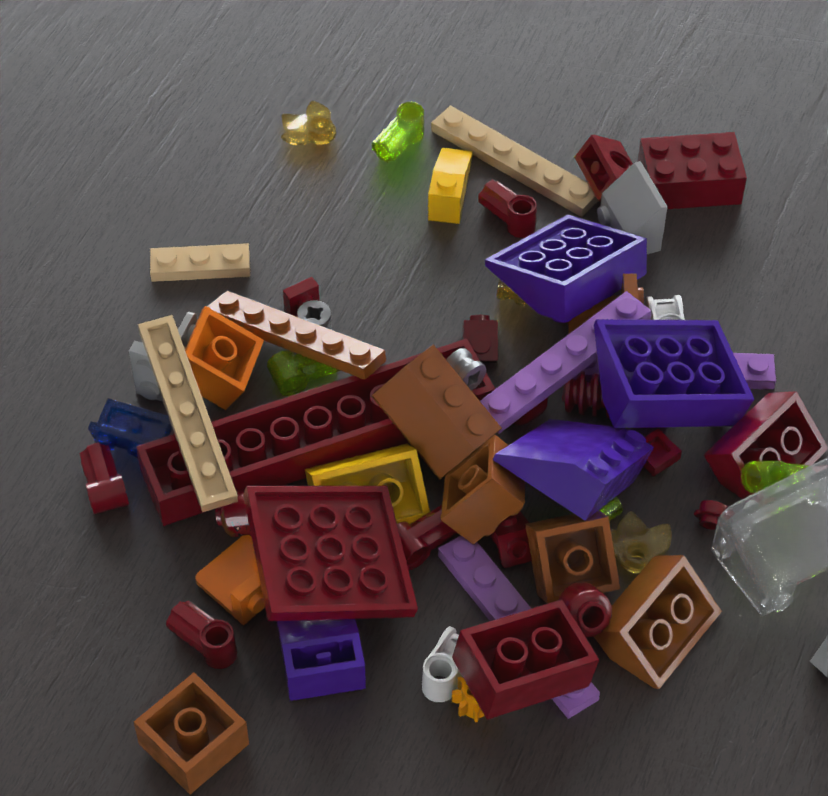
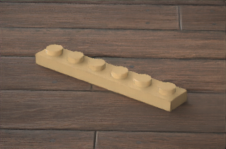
M451 105L431 122V131L463 150L473 151L475 157L580 217H583L598 202L589 183Z
M173 315L138 324L144 348L202 512L238 502L237 492Z

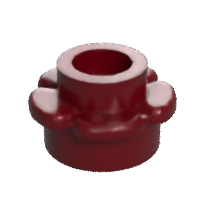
M703 500L700 502L699 510L694 511V516L700 520L699 525L706 529L719 530L721 526L727 525L730 520L729 516H727L728 506L718 501Z

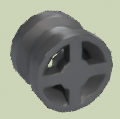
M310 300L299 307L297 311L299 318L331 329V310L327 304L318 300Z
M466 348L456 350L446 359L471 391L485 377V365L480 361H474L472 354Z

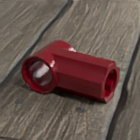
M493 179L484 185L482 191L478 194V202L505 221L508 232L511 235L525 238L535 232L537 204L533 197L523 194L517 195L499 181L496 182Z
M99 442L87 445L86 449L79 454L83 472L87 479L86 489L93 514L129 505L125 485L121 474H117L109 445H102Z
M442 505L411 524L406 521L397 524L408 570L419 567L428 558L431 550L458 534L441 520Z
M189 600L186 602L180 601L171 609V613L166 620L167 628L203 654L208 666L214 669H223L234 663L237 658V647L233 628L228 622L213 619Z

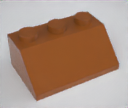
M434 344L407 364L371 396L411 446L417 449L419 456L439 480L502 429Z
M684 555L654 556L612 605V618L608 627L594 637L610 660L654 689H660L722 611Z

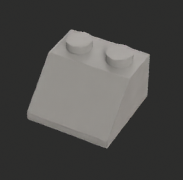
M641 161L635 162L602 193L601 206L597 209L598 219L601 225L647 238V254L661 251L668 206Z

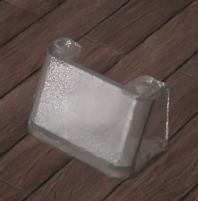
M828 458L734 503L718 519L711 552L761 616L774 610L775 612L785 610L794 600L792 596L797 585L828 570Z

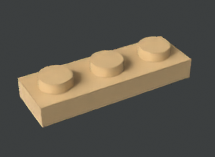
M249 243L151 248V281L250 277Z

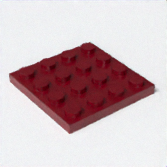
M246 486L243 497L268 621L405 618L415 616L418 606L388 486Z

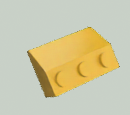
M409 444L304 469L308 486H388L397 524L404 521L411 524L430 512L417 449Z

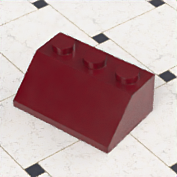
M797 391L776 392L765 395L704 454V457L720 484L759 512H766L828 450V446Z

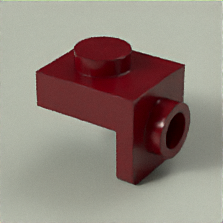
M471 315L470 320L463 321V339H468L480 362L497 363L498 320H490L489 315Z
M521 512L506 518L490 535L498 546L500 564L504 568L532 561L525 525L529 522Z

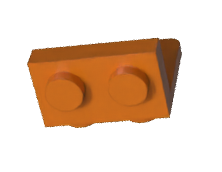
M250 535L240 537L195 576L196 584L243 626L265 608L252 537Z

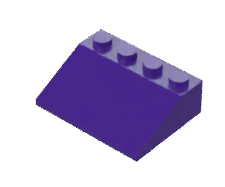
M566 215L485 259V266L538 314L552 318L555 322L566 323L621 290L623 274H637V280L647 274V238Z
M595 320L594 333L602 398L614 428L734 426L745 415L754 401L751 390L718 320Z
M549 419L497 452L492 460L586 521L635 482L654 447L646 442V438L642 434L634 430Z

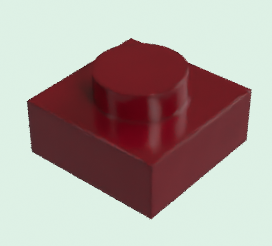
M313 277L283 290L284 312L298 317L297 311L303 303L310 300L320 301L319 285Z
M659 429L645 437L646 442L652 445L654 449L643 467L652 476H656L680 460L682 451Z

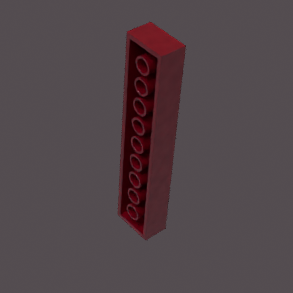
M467 338L437 348L445 359L456 350L466 348L472 354L474 361H480ZM420 354L380 366L365 380L353 375L212 421L211 423L235 490L246 489V486H283L306 478L304 469L408 444L409 442L371 396ZM487 373L481 383L472 390L479 401L495 390ZM175 434L136 446L142 476L163 526L204 513L199 505Z

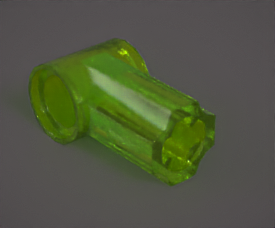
M405 102L397 108L396 118L372 142V150L376 152L381 160L387 163L394 161L410 143L419 142L423 138V107L416 102Z
M288 350L274 354L267 362V368L283 396L298 394L306 388L308 382L341 371L300 354H294Z
M750 461L745 464L741 475L742 484L750 493L806 497L816 487V474L811 471L808 465L790 464L782 461Z

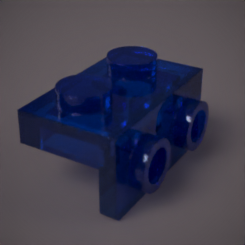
M108 398L98 422L91 421L88 430L93 436L95 443L99 442L102 445H109L110 450H114L115 447L125 449L130 455L138 458L136 446L169 436L172 425L167 415Z

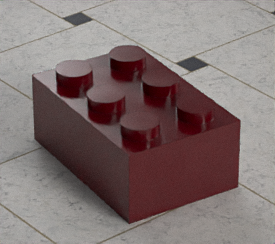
M735 132L640 139L637 162L641 161L668 206L667 209L742 204L747 176Z
M562 599L460 630L452 656L453 661L487 720L589 687L599 662L598 656Z

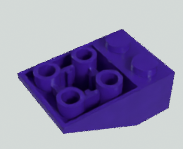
M355 619L277 621L290 701L366 689L365 662Z

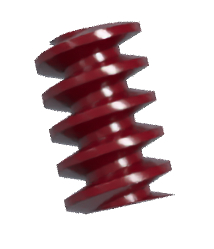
M581 371L576 379L572 378L564 384L562 402H564L566 412L570 413L574 406L578 404L579 414L585 415L590 406L592 407L593 417L598 418L602 410L605 409L607 420H610L603 402L598 373H594L588 382L586 381L585 371Z

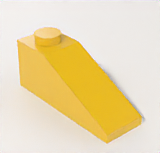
M441 148L433 169L428 193L429 221L460 224L473 151Z

